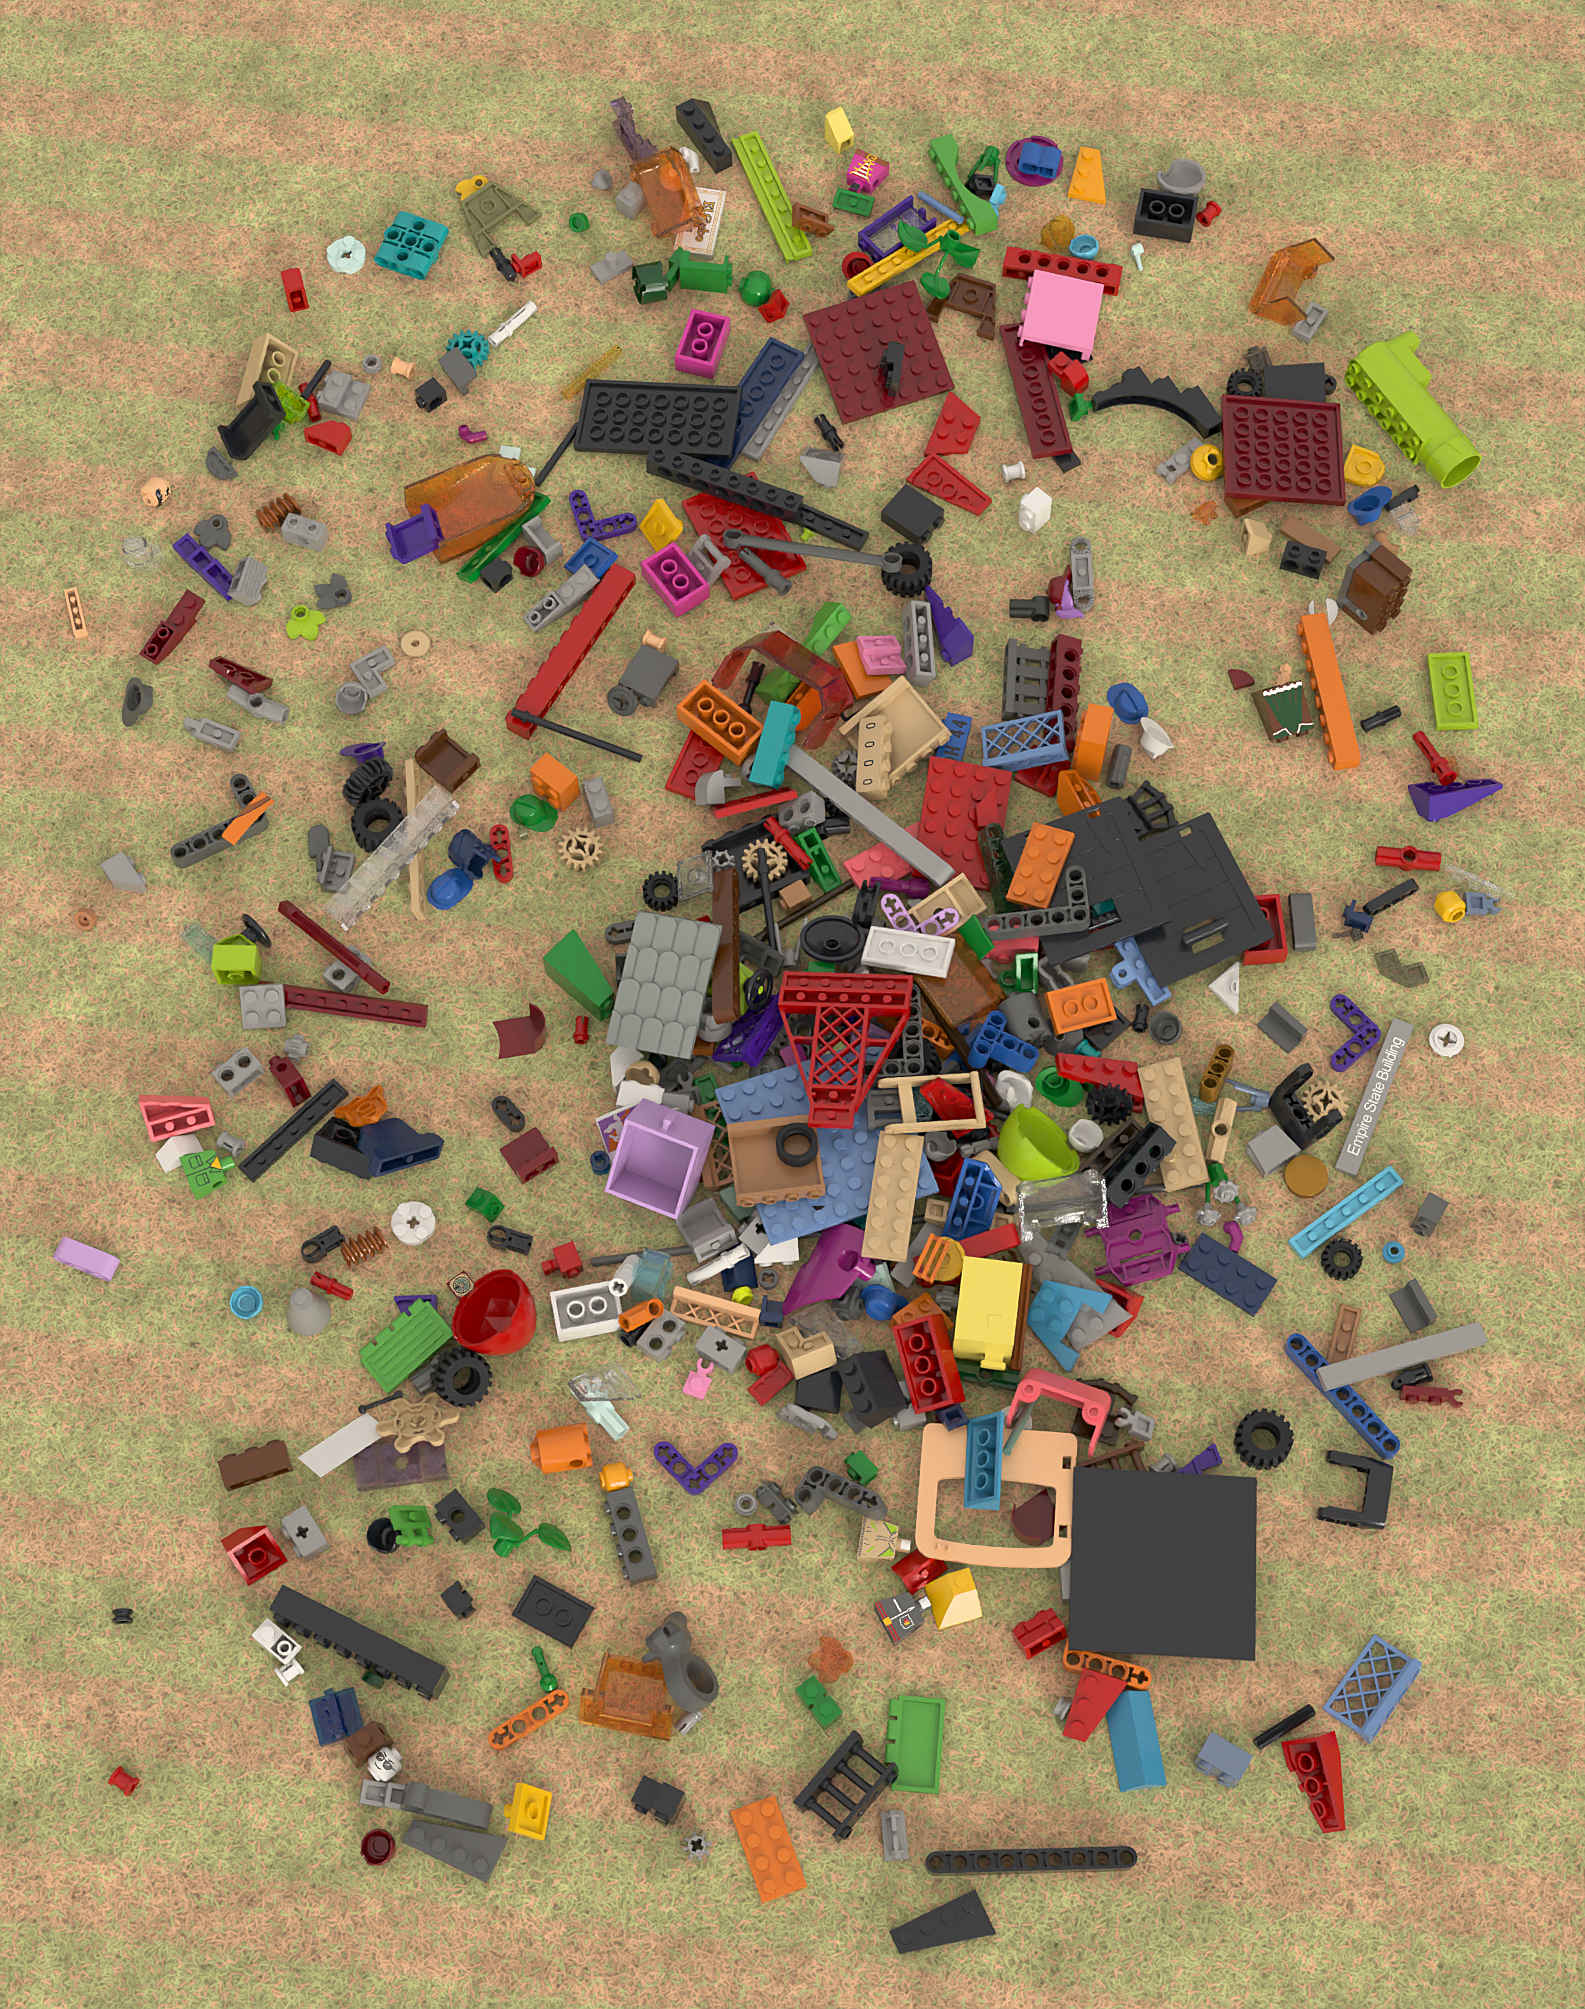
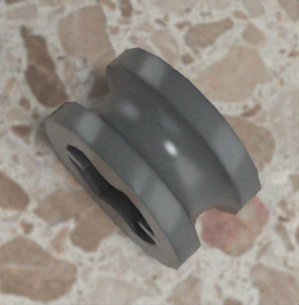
M766 1268L759 1273L760 1287L765 1290H772L777 1286L778 1274L775 1270ZM765 1275H767L768 1277L773 1276V1277H774V1278H772V1282H773V1283H771V1284H770L769 1282L764 1283V1282H763V1281L765 1280V1279H764V1276H765Z

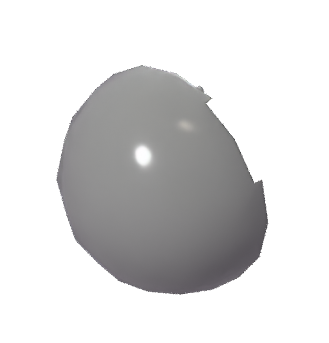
M1175 159L1171 162V166L1166 173H1163V170H1161L1156 175L1159 187L1163 192L1187 196L1198 194L1206 182L1204 167L1189 159Z

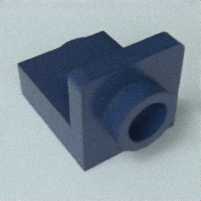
M1352 899L1351 905L1345 906L1342 917L1346 918L1344 925L1368 933L1374 917L1369 916L1365 912L1353 911L1356 900Z

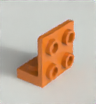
M925 1292L894 1314L890 1320L889 1327L893 1331V1326L931 1314H943L947 1331L952 1329L954 1324L931 1296Z

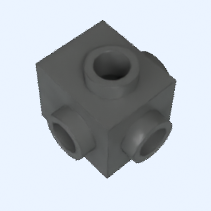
M851 1285L840 1298L832 1300L830 1308L837 1314L839 1319L843 1321L860 1319L865 1308V1302L860 1298L862 1290L858 1286Z

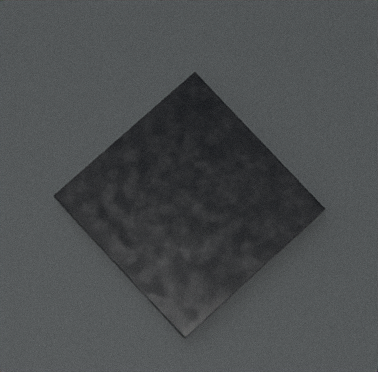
M1073 1467L1068 1650L1255 1661L1257 1477Z

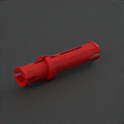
M774 817L768 818L766 821L769 824L764 822L763 826L774 836V841L780 843L803 870L810 867L808 863L813 864V860L794 841L787 829H784Z

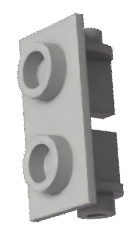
M888 1810V1812L880 1813L885 1861L909 1859L904 1811Z

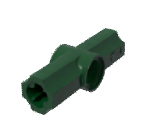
M955 1359L961 1381L975 1383L982 1388L994 1387L1016 1392L1019 1371L981 1368V1363ZM987 1371L991 1377L983 1379L979 1376V1373Z

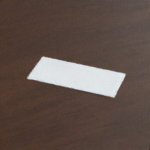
M365 1413L298 1458L321 1478L381 1438L382 1436L376 1431V1425L379 1422L368 1413Z

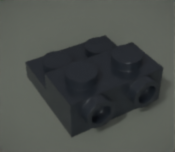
M896 341L888 342V347L883 349L880 361V368L883 369L882 376H886L885 388L888 389V396L896 397L900 383L905 345H901Z

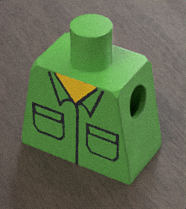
M207 1150L179 1157L196 1200L203 1198L226 1184L227 1179L224 1172L236 1167L231 1155L218 1159L215 1150Z

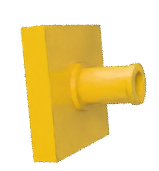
M662 498L656 499L639 528L657 553L676 541L683 530V523L674 516Z
M516 1783L513 1803H507L504 1806V1816L510 1818L508 1831L544 1841L552 1793L525 1783Z

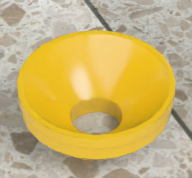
M1206 444L1199 446L1190 457L1192 472L1203 481L1217 479L1223 473V452L1214 445ZM1212 454L1216 457V465H1211L1208 462V455Z

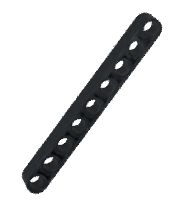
M1129 1846L935 1851L927 1856L925 1868L932 1876L1128 1871L1134 1867L1138 1856L1136 1851ZM1100 1853L1105 1854L1108 1857V1864H1098L1096 1855ZM1128 1853L1132 1857V1863L1128 1865L1123 1864L1120 1861V1854ZM1057 1855L1061 1859V1864L1056 1867L1050 1865L1048 1857ZM1073 1855H1082L1085 1863L1082 1866L1075 1865L1072 1861ZM1004 1856L1011 1857L1014 1862L1013 1866L1010 1868L1004 1867L1001 1864V1858ZM1026 1856H1034L1037 1859V1865L1035 1867L1027 1866L1024 1861ZM958 1857L963 1858L966 1861V1867L957 1869L953 1865V1860ZM979 1857L988 1858L990 1866L985 1869L980 1868L977 1864V1859ZM933 1858L940 1859L943 1864L942 1868L938 1870L932 1869L929 1865L930 1860Z

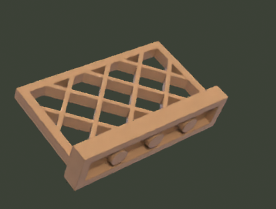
M718 1100L700 1106L694 1104L693 1113H689L691 1117L709 1122L723 1130L717 1141L711 1140L702 1170L704 1187L711 1192L720 1191L721 1187L734 1183L733 1172L730 1173L727 1179L720 1181L719 1176L723 1167L731 1171L732 1168L726 1165L730 1157V1148L721 1144L727 1135V1125L723 1128L717 1124L723 1114L721 1108L718 1107L720 1106ZM716 1108L719 1111L714 1120L707 1119L706 1110ZM719 1147L727 1150L722 1161L717 1160L715 1157Z

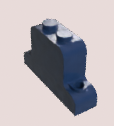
M389 1118L363 1126L360 1131L357 1148L368 1157V1173L377 1178L438 1159L444 1140L434 1133L419 1134L403 1120Z

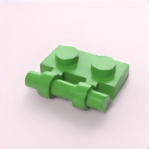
M393 1505L388 1509L394 1530H401L402 1535L396 1537L397 1544L404 1547H412L413 1545L426 1547L433 1544L434 1538L428 1535L427 1529L432 1527L425 1506Z

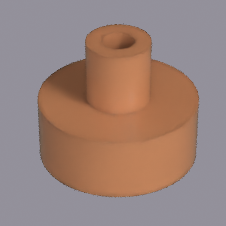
M89 908L79 909L73 918L75 925L82 930H90L97 922L96 914Z

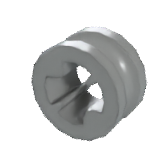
M1063 1696L1052 1713L1054 1716L1059 1715L1061 1720H1063L1072 1701H1065Z

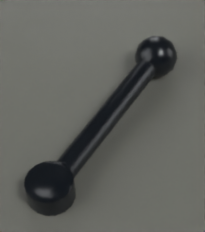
M397 1390L392 1396L366 1406L360 1405L358 1411L364 1414L368 1409L394 1399L403 1398V1393Z

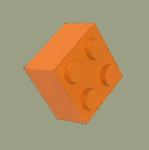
M547 752L529 769L532 790L541 797L543 795L547 798L548 803L554 809L559 808L564 812L580 795L578 777Z

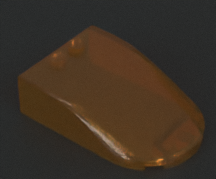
M501 454L482 455L404 486L405 507L411 517L422 513L420 506L426 503L436 510L444 541L438 543V549L434 550L433 553L440 565L466 555L490 541L525 514L535 498V481L528 467L515 458L501 457Z

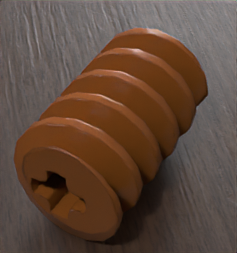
M287 493L283 494V499L277 497L276 503L273 501L269 502V507L266 505L262 506L263 512L259 509L255 511L260 526L267 534V527L275 530L273 523L281 526L280 519L285 521L288 513L294 514L295 510L299 514L302 513L296 500Z
M376 1226L373 1227L374 1234L368 1230L365 1231L366 1238L360 1234H357V1242L353 1238H349V1246L344 1241L341 1242L340 1251L349 1269H351V1261L359 1265V1257L363 1261H367V1254L374 1258L375 1250L380 1254L383 1253V1246L389 1250L382 1232Z

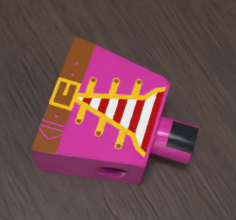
M857 148L847 171V184L851 185L848 190L860 193L862 190L871 194L889 175L890 163Z

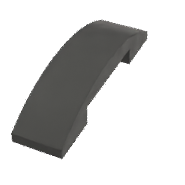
M739 930L740 956L745 955L747 960L759 965L758 969H767L771 972L772 976L778 977L785 957L766 943Z

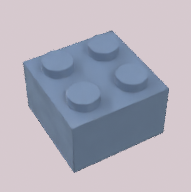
M1211 1731L1193 1764L1197 1766L1196 1770L1206 1776L1211 1774L1218 1778L1217 1782L1226 1788L1230 1786L1235 1788L1253 1756Z

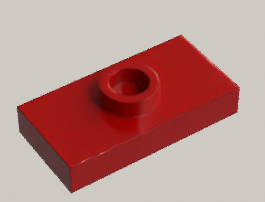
M780 1360L775 1369L761 1376L747 1391L763 1407L792 1382L795 1377L790 1369Z

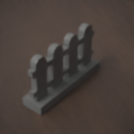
M1009 638L1004 652L1002 721H1010L1012 715H1017V719H1021L1023 716L1030 717L1045 713L1046 705H1044V701H1046L1047 694L1045 682H1048L1049 670L1046 669V664H1049L1050 651L1047 650V647L1042 646L1040 649L1027 648L1026 644L1023 643L1017 646V639ZM1025 661L1040 663V668L1025 666ZM1024 681H1039V686L1024 684ZM1024 698L1036 699L1038 704L1025 703Z

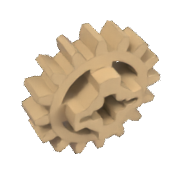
M576 827V832L574 833L568 830L569 836L562 835L563 842L558 843L560 848L558 854L561 856V863H566L567 869L573 866L574 872H577L579 868L586 872V867L593 870V863L599 865V858L604 856L602 851L604 846L601 843V837H595L596 833L594 830L588 833L587 827L583 831Z
M759 839L756 840L757 845L755 846L750 843L749 850L745 849L744 857H742L743 871H747V878L753 876V882L755 883L760 879V875L755 870L758 866L757 849L765 848L766 861L770 867V874H768L769 882L773 883L774 877L779 880L780 873L785 874V867L788 865L786 860L787 853L782 852L783 846L776 847L775 841L769 844L768 839H765L764 843H761Z
M1318 1081L1316 1087L1310 1084L1309 1091H1304V1097L1301 1098L1300 1102L1314 1123L1322 1116L1339 1110L1345 1118V1111L1349 1107V1105L1345 1104L1348 1101V1097H1342L1344 1090L1338 1091V1084L1331 1087L1329 1081L1325 1085ZM1324 1098H1325V1102H1326V1106H1327V1107L1325 1108V1111H1324V1106H1323V1100H1324Z

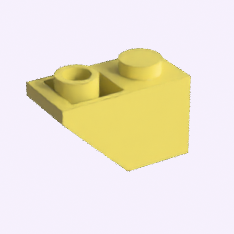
M842 107L831 110L825 115V140L837 154L854 146V133Z

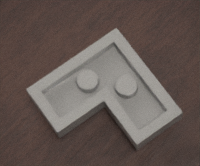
M383 645L350 663L349 667L359 683L364 685L368 692V697L371 699L388 690L387 684L379 673L396 663L386 646Z

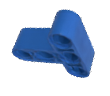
M992 1011L983 1024L967 1060L971 1066L982 1068L986 1065L989 1057L1019 1072L1028 1073L1032 1070L1039 1052L1033 1045L1004 1032L1003 1028L1007 1022L1006 1016L1000 1011Z

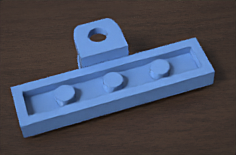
M1133 937L1113 944L1123 960L1115 965L1109 974L1111 981L1117 989L1125 988L1136 981L1152 1007L1172 996L1167 987L1162 989L1158 987Z

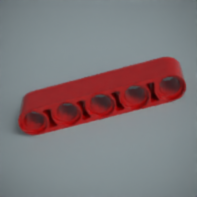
M1014 1223L958 1241L965 1251V1256L985 1258L1022 1244ZM920 1255L912 1258L915 1266ZM921 1264L920 1269H919V1271H918V1272H920V1273L923 1272L922 1264Z

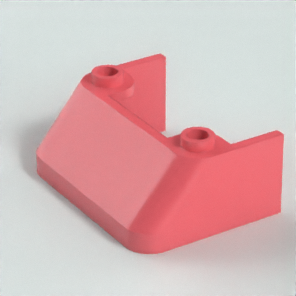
M1039 1368L1029 1369L1016 1390L1007 1415L1006 1428L1011 1429L1020 1402H1034L1038 1399L1039 1395L1083 1409L1082 1417L1084 1421L1096 1427L1088 1451V1457L1092 1458L1111 1406L1110 1395L1103 1390Z

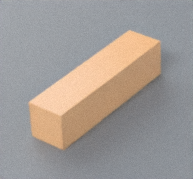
M77 587L65 589L64 593L76 639L89 636Z

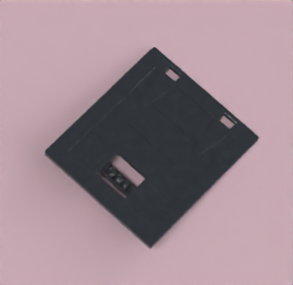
M1120 796L1044 824L1075 834L1049 908L1069 906L1066 871L1074 865L1084 869L1089 907L1110 899L1114 902L1113 910L1091 917L1090 926L1084 931L1039 936L1052 967L1172 922L1169 909ZM1100 810V816L1089 819L1087 814ZM1031 829L1001 840L1013 874H1015L1027 842L1026 837L1029 836ZM1074 876L1071 878V880L1078 881L1079 879H1081V877ZM1075 896L1073 898L1075 901L1083 899L1082 896ZM1027 906L1028 911L1038 910ZM1080 915L1077 916L1075 919L1081 921L1084 918ZM1057 918L1054 922L1061 923L1064 919ZM1037 920L1033 923L1035 926H1038L1042 922ZM1121 920V922L1116 923L1114 925L1108 926L1106 928L1100 929L1089 934V932L1094 931L1096 929L1102 928L1104 926L1110 925Z
M1209 812L1140 842L1172 917L1171 923L1133 937L1160 989L1275 937L1272 928ZM1190 827L1192 833L1182 837L1179 831ZM1211 917L1214 920L1184 934L1182 931ZM1219 932L1221 933L1225 941L1194 954L1191 948L1193 944Z

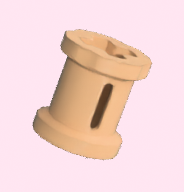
M395 357L391 365L392 374L404 375L409 380L412 379L416 371V363L402 361L400 357Z
M648 630L641 644L663 653L667 647L668 638H661L653 634V631Z

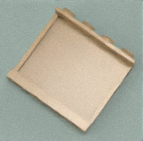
M903 675L839 728L841 733L858 751L860 718L883 715L891 722L893 732L890 735L892 751L889 754L891 770L888 773L890 787L896 786L906 773L914 771L920 761L928 759L933 754V750L939 745L943 746L952 735Z

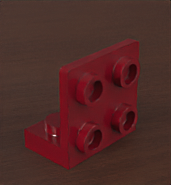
M536 1127L500 1148V1153L522 1185L559 1163L558 1153L554 1147L550 1148Z

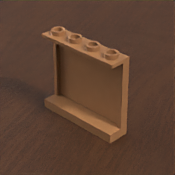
M809 1114L727 1124L737 1206L751 1207L758 1203L770 1205L782 1200L794 1202L799 1200V1198L817 1199L825 1195L819 1143L815 1159L803 1167L786 1165L780 1160L776 1151L778 1132L790 1123L808 1125ZM812 1128L815 1134L817 1135V1129ZM793 1135L784 1142L785 1151L792 1155H801L810 1148V1141L802 1135Z

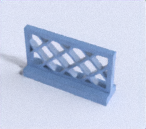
M1062 710L981 727L984 756L982 765L985 767L1013 772L1069 760ZM1058 717V723L1053 728L1046 725L1050 719ZM1036 722L1039 726L1033 733L1026 729L1030 723ZM1011 727H1017L1019 730L1013 737L1006 734ZM1043 727L1050 731L1044 740L1037 736ZM996 731L999 734L992 742L987 738V733ZM1023 732L1030 735L1024 744L1017 741ZM1054 734L1060 737V743L1054 745L1048 743ZM1004 736L1010 741L1004 748H1001L997 744ZM1034 739L1041 742L1036 749L1028 748ZM1014 743L1021 747L1017 753L1011 754L1008 752ZM994 747L1001 751L997 757L989 759V753Z
M1374 1634L1328 1699L1323 1710L1362 1736V1739L1370 1744L1422 1670V1663L1415 1658L1411 1659ZM1375 1643L1384 1647L1385 1656L1372 1657L1371 1648ZM1400 1658L1406 1664L1402 1669L1392 1671L1390 1659ZM1387 1660L1389 1671L1376 1673L1373 1662ZM1370 1662L1373 1674L1359 1676V1665ZM1390 1676L1391 1686L1379 1689L1377 1678ZM1374 1678L1376 1690L1363 1692L1360 1680ZM1358 1681L1360 1692L1346 1695L1345 1685L1347 1682ZM1377 1694L1379 1700L1377 1706L1366 1708L1364 1696ZM1361 1697L1363 1708L1350 1710L1347 1699ZM1345 1700L1347 1711L1337 1713L1330 1707L1334 1701ZM1365 1714L1366 1721L1361 1728L1352 1723L1351 1715Z

